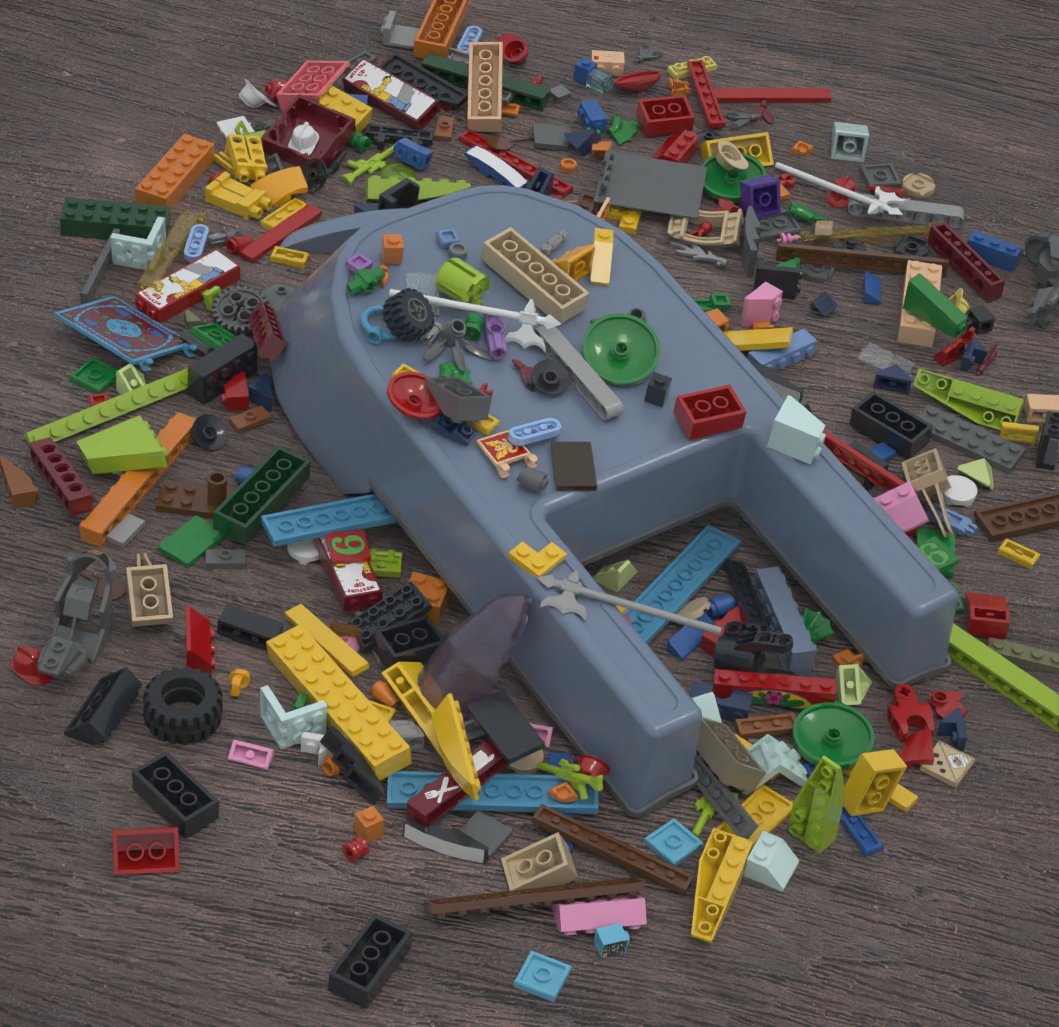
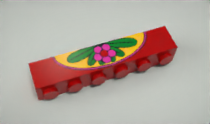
M715 669L713 693L717 698L726 699L732 695L734 689L753 693L751 704L807 708L818 703L835 702L837 680Z

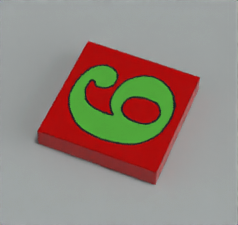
M364 530L326 534L325 540L332 565L371 561V554Z

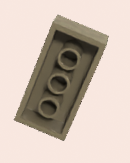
M702 717L697 751L700 753L699 757L708 763V768L719 777L718 780L726 787H729V785L740 791L746 790L753 793L766 772L726 724Z

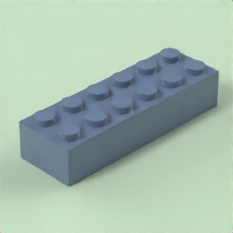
M779 566L756 569L753 587L768 625L766 631L789 634L793 638L794 646L791 650L784 653H776L782 670L793 671L801 677H810L811 670L814 669V656L817 655V648L811 641L810 631L804 625L803 616L799 614L798 604L792 598V591L786 584L785 575L781 573ZM782 642V643H780V645H787V644H789V642Z

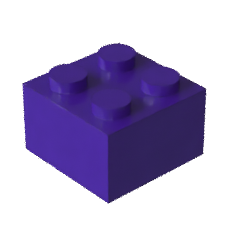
M767 175L740 181V199L743 215L746 216L748 206H752L757 218L781 213L780 180Z

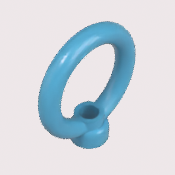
M383 305L370 306L360 316L361 325L367 332L366 338L372 344H379L382 339H396V336H393L391 332H383L381 327H372L368 322V317L371 314L382 313Z

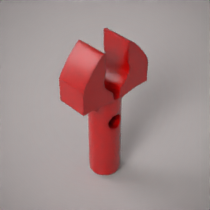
M782 174L779 177L780 185L782 184L792 189L795 186L796 177L791 180V174Z

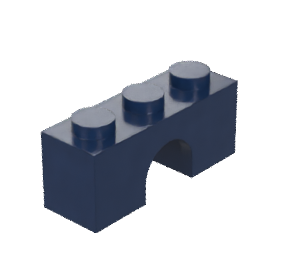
M693 681L690 697L694 698L712 692L713 685ZM733 689L732 695L729 698L720 699L715 697L720 718L735 722V719L748 718L753 693Z

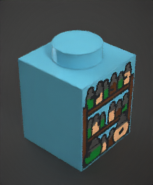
M621 923L596 928L594 943L601 959L625 954L630 938L628 932L624 931Z

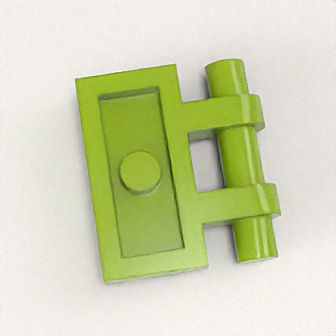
M371 548L370 565L375 575L401 578L402 552L394 551L395 549L381 551L377 550V548Z

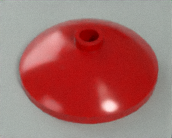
M643 71L628 74L615 79L614 85L625 91H635L636 94L644 93L645 89L652 87L660 80L662 72Z
M402 372L395 375L387 387V395L391 404L400 413L410 418L431 419L438 416L442 410L425 383V378H430L429 376L418 372Z

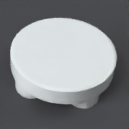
M948 476L952 488L942 493L945 504L970 507L977 495L975 483L964 476Z
M313 539L287 544L288 553L291 557L298 560L300 564L307 565L309 562L319 560V553Z

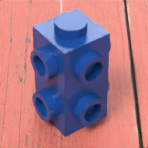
M596 99L580 101L577 114L581 118L584 128L589 127L596 131L598 129L601 133L606 132L608 117L603 113L602 107L597 103Z
M407 138L397 141L393 148L395 150L393 157L402 163L412 165L416 170H423L429 167L434 151Z

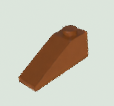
M1 456L0 472L12 508L17 509L36 505V497L39 496L37 485L33 486L32 480L28 475Z

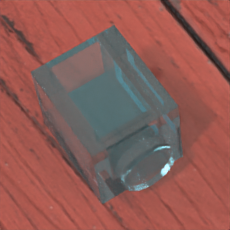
M595 67L587 74L586 88L601 95L611 89L613 85L611 73Z

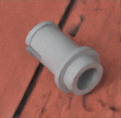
M434 322L432 329L421 336L420 339L423 341V344L430 346L434 339L441 335L443 326L439 322Z

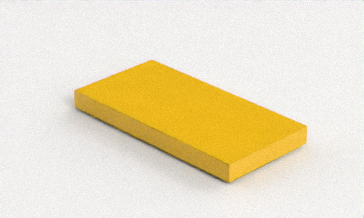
M793 327L725 331L723 333L740 351L780 349L790 347Z
M764 784L741 804L758 825V828L748 839L754 841L753 848L763 831L771 834L791 815L793 805L791 801ZM723 821L716 828L736 835L726 821Z

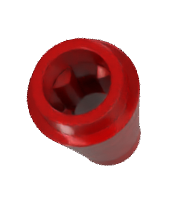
M251 236L230 237L226 241V248L229 253L237 254L241 249L252 243L253 240Z

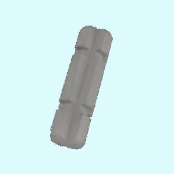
M560 230L540 247V252L545 256L549 255L551 251H554L562 242L568 239V232Z

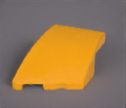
M300 166L271 173L250 185L252 189L256 188L260 191H266V197L272 200L273 207H281L291 201V194L308 192V186Z

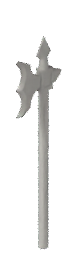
M576 570L569 575L568 579L564 578L563 581L555 579L553 575L536 577L547 588L554 586L560 588V591L563 592L559 596H548L541 602L540 608L543 606H554L562 615L574 612L586 620L585 607L580 605L575 599V596L580 594L720 635L722 627L582 587V583L579 582L578 571Z

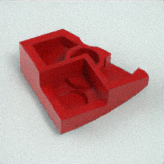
M971 327L934 356V360L942 367L956 361L958 353L964 351L965 345L973 341L975 328Z
M931 729L917 731L907 738L898 754L906 764V769H912V764L933 765L934 753Z

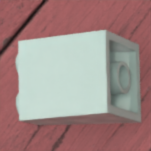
M834 122L831 159L864 162L869 138L867 126Z
M788 395L774 420L767 447L811 465L813 459H818L822 448L819 445L823 444L826 434L823 433L825 425L797 400Z

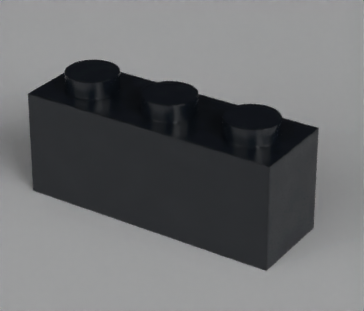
M227 604L218 619L217 633L267 651L266 642L283 633L284 623Z

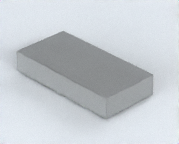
M128 514L107 535V541L124 548L145 526V520Z

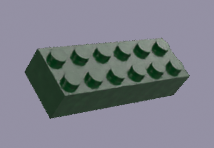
M65 197L60 217L61 236L108 240L115 228L120 229L121 235L147 239L159 216L165 218L167 243L170 228V206Z
M278 445L213 512V529L246 545L263 527L261 516L276 513L310 478L311 461Z

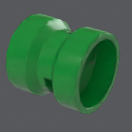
M356 131L348 144L353 148H357L359 152L365 153L370 149L372 140L367 136H363L361 132Z
M476 313L467 315L465 319L466 332L463 337L471 341L480 338L485 323L481 315Z

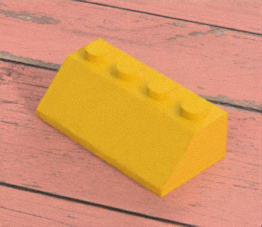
M768 132L708 140L700 143L703 162L717 154L718 143L725 140L733 143L740 153L757 159L763 167L774 165Z

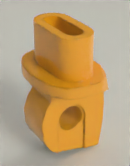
M235 669V671L231 672L229 676V681L232 685L230 695L238 697L242 688H246L249 685V671Z

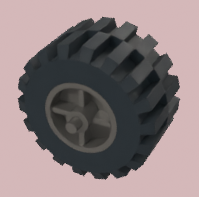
M411 288L403 289L385 301L386 303L383 304L384 309L382 310L383 320L386 322L387 329L398 340L402 339L403 342H411L429 332L435 321L433 318L434 312L432 311V305L428 302L429 300L424 297L423 293Z

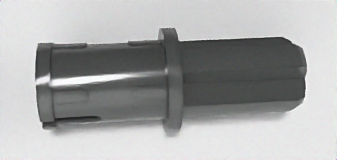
M240 228L230 231L223 230L221 233L209 235L208 243L210 245L226 244L230 237L243 236Z

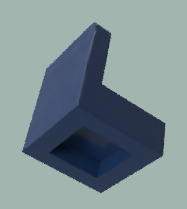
M825 291L811 302L824 317L838 306Z

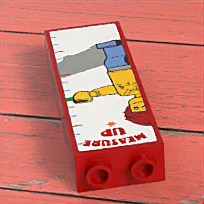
M215 249L136 292L135 307L152 320L161 324L204 300L201 293L205 290H210L214 286L220 287L222 290L240 280V265L218 249Z

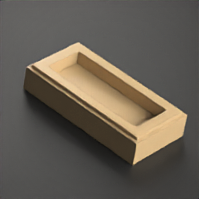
M816 221L815 235H832L833 221Z

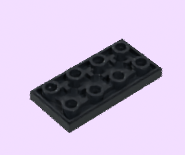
M410 581L345 625L350 633L355 636L363 650L368 652L372 649L375 630L419 618L433 608L416 585Z
M503 689L467 705L468 713L508 764L545 748V742Z

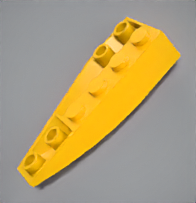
M397 662L381 672L384 680L442 759L431 717L432 713L444 699L441 688L421 662Z
M449 693L431 715L440 754L453 779L472 799L478 801V791L482 790L464 729L462 713L458 700L454 701L452 693Z
M713 828L699 860L691 937L712 943L743 877L746 861L752 851L754 841Z

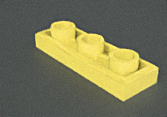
M709 56L696 59L704 61L707 72L717 70V64ZM687 62L676 63L667 67V72L673 79L690 76Z

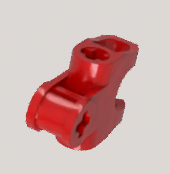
M900 684L896 686L894 691L895 697H893L891 702L892 706L887 708V718L891 729L900 741L907 740V735L909 734L908 727H916L920 730L931 729L933 737L935 729L933 712L929 703H919L915 691L910 685Z

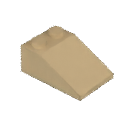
M559 832L501 858L510 890L564 885L578 878L569 846Z

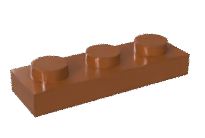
M794 713L735 719V727L738 736L743 739L764 737L767 734L770 736L792 734L796 717Z

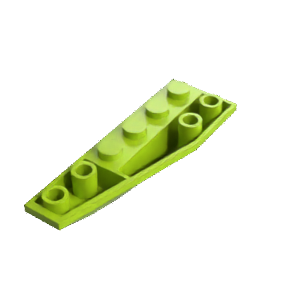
M372 175L371 178L364 182L365 200L379 201V194L402 180H398L396 176H388V179H381V176ZM405 177L420 186L418 201L436 199L471 187V183H466V180H456V183L449 182L448 179H439V182H435L431 178H422V181H417L414 177Z
M918 368L913 384L914 387L975 423L997 430L1001 429L1002 422L1018 423L1025 403L1022 398Z
M826 756L820 759L794 800L787 829L793 836L802 840L818 853L824 851L836 840L844 800L842 769Z

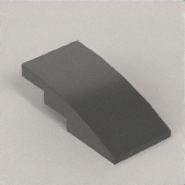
M748 206L741 244L742 264L747 278L754 277L761 233V225L752 206Z

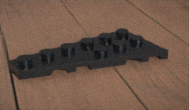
M394 52L379 66L436 98L439 104L459 108L468 100V93L397 52Z

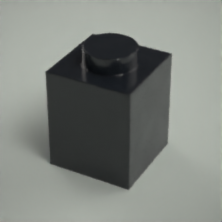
M654 372L648 383L644 401L663 407L669 395L672 378Z

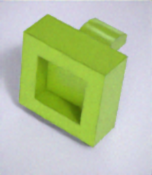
M214 286L210 290L207 289L201 293L207 310L211 311L214 298H218V293L222 294L220 287Z

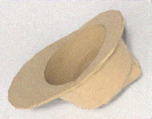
M725 140L718 143L716 159L724 169L732 170L733 168L744 170L748 168L747 160L733 143Z

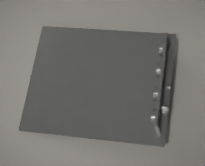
M611 143L610 150L605 152L604 160H602V169L594 202L598 203V212L606 198L609 197L610 205L697 219L707 167L617 153L615 150H612L613 143Z

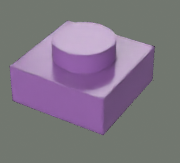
M360 252L347 259L345 266L355 274L359 269L369 270L373 265V262Z

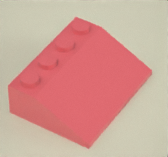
M306 61L276 94L281 112L285 111L298 94L314 101L318 100L350 65V62Z

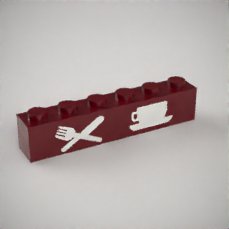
M489 739L484 740L478 748L471 751L481 786L508 765ZM447 771L440 774L434 782L426 785L420 793L408 800L407 817L427 827L431 822L435 823L469 795L453 779L450 772Z

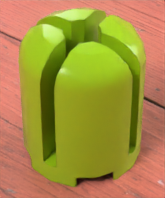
M452 257L439 268L435 285L441 293L454 301L480 305L483 302L480 299L485 290H490L491 279L460 258Z

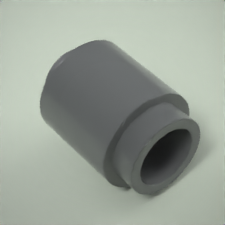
M523 466L517 477V481L522 486L537 493L541 490L544 491L549 482L546 479L547 474L531 467L526 468Z

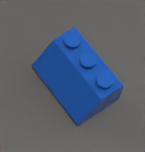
M973 231L967 242L989 265L1012 273L1024 255L1022 247L981 232Z

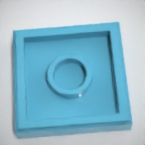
M675 818L644 838V844L674 867L701 850L704 845L699 838Z
M531 951L516 977L513 987L554 1003L571 972L572 966Z

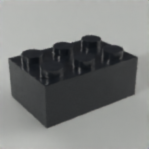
M427 615L375 630L372 648L388 669L397 662H421L422 665L442 660L444 659L447 641Z

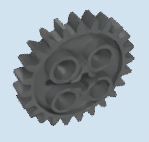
M237 285V289L231 286L230 291L224 289V294L218 293V298H214L211 309L213 322H216L225 330L227 329L230 333L233 331L235 336H237L238 332L244 335L245 332H248L251 335L252 329L248 317L260 300L269 305V300L265 299V294L260 295V290L254 292V287L248 290L247 285L243 289L239 285Z

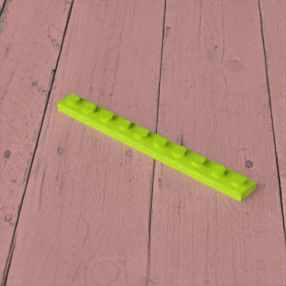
M188 368L24 434L28 444L49 437L54 442H57L188 389Z

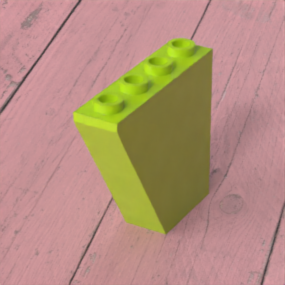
M140 415L76 441L81 456L92 474L168 466L166 461L168 454L165 447H162L159 438H156L147 420L143 421Z

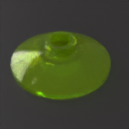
M391 163L382 168L381 176L383 179H388V176H396L398 180H403L405 177L415 178V171L407 164Z

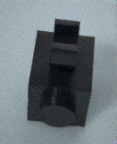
M983 305L969 309L966 330L974 327L976 335L992 332L995 317L986 306Z

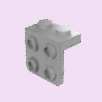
M390 10L388 16H385L384 25L381 27L383 44L392 47L414 49V40L419 28L396 25V11Z

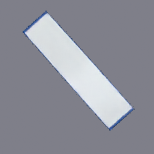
M475 145L464 153L487 178L492 176L500 185L506 183L508 186L519 188L527 186L528 181L489 151Z

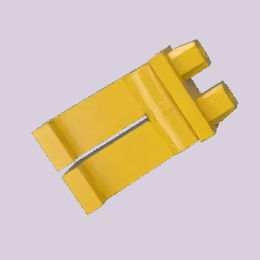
M228 134L225 149L229 151L233 164L234 179H239L240 182L246 183L249 180L257 181L266 176L268 167L265 164L261 137L245 135L244 139L243 135ZM234 139H237V140H240V141H239V143H236V142H234L233 140H234ZM249 141H256V144H252Z
M226 171L205 187V202L239 216H244V219L247 221L252 217L259 219L262 217L263 209L269 211L272 208V200L266 197V191H260L256 188L252 189L231 179V174Z

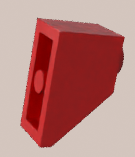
M240 372L224 385V393H221V402L225 404L226 411L249 410V394L245 372Z

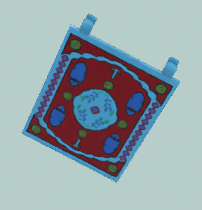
M115 296L54 312L53 315L133 365L139 364L145 372L152 370L148 366V364H153L152 359L183 350L189 358L196 356V354L192 353V350H197L196 345L190 344L177 333L152 320Z

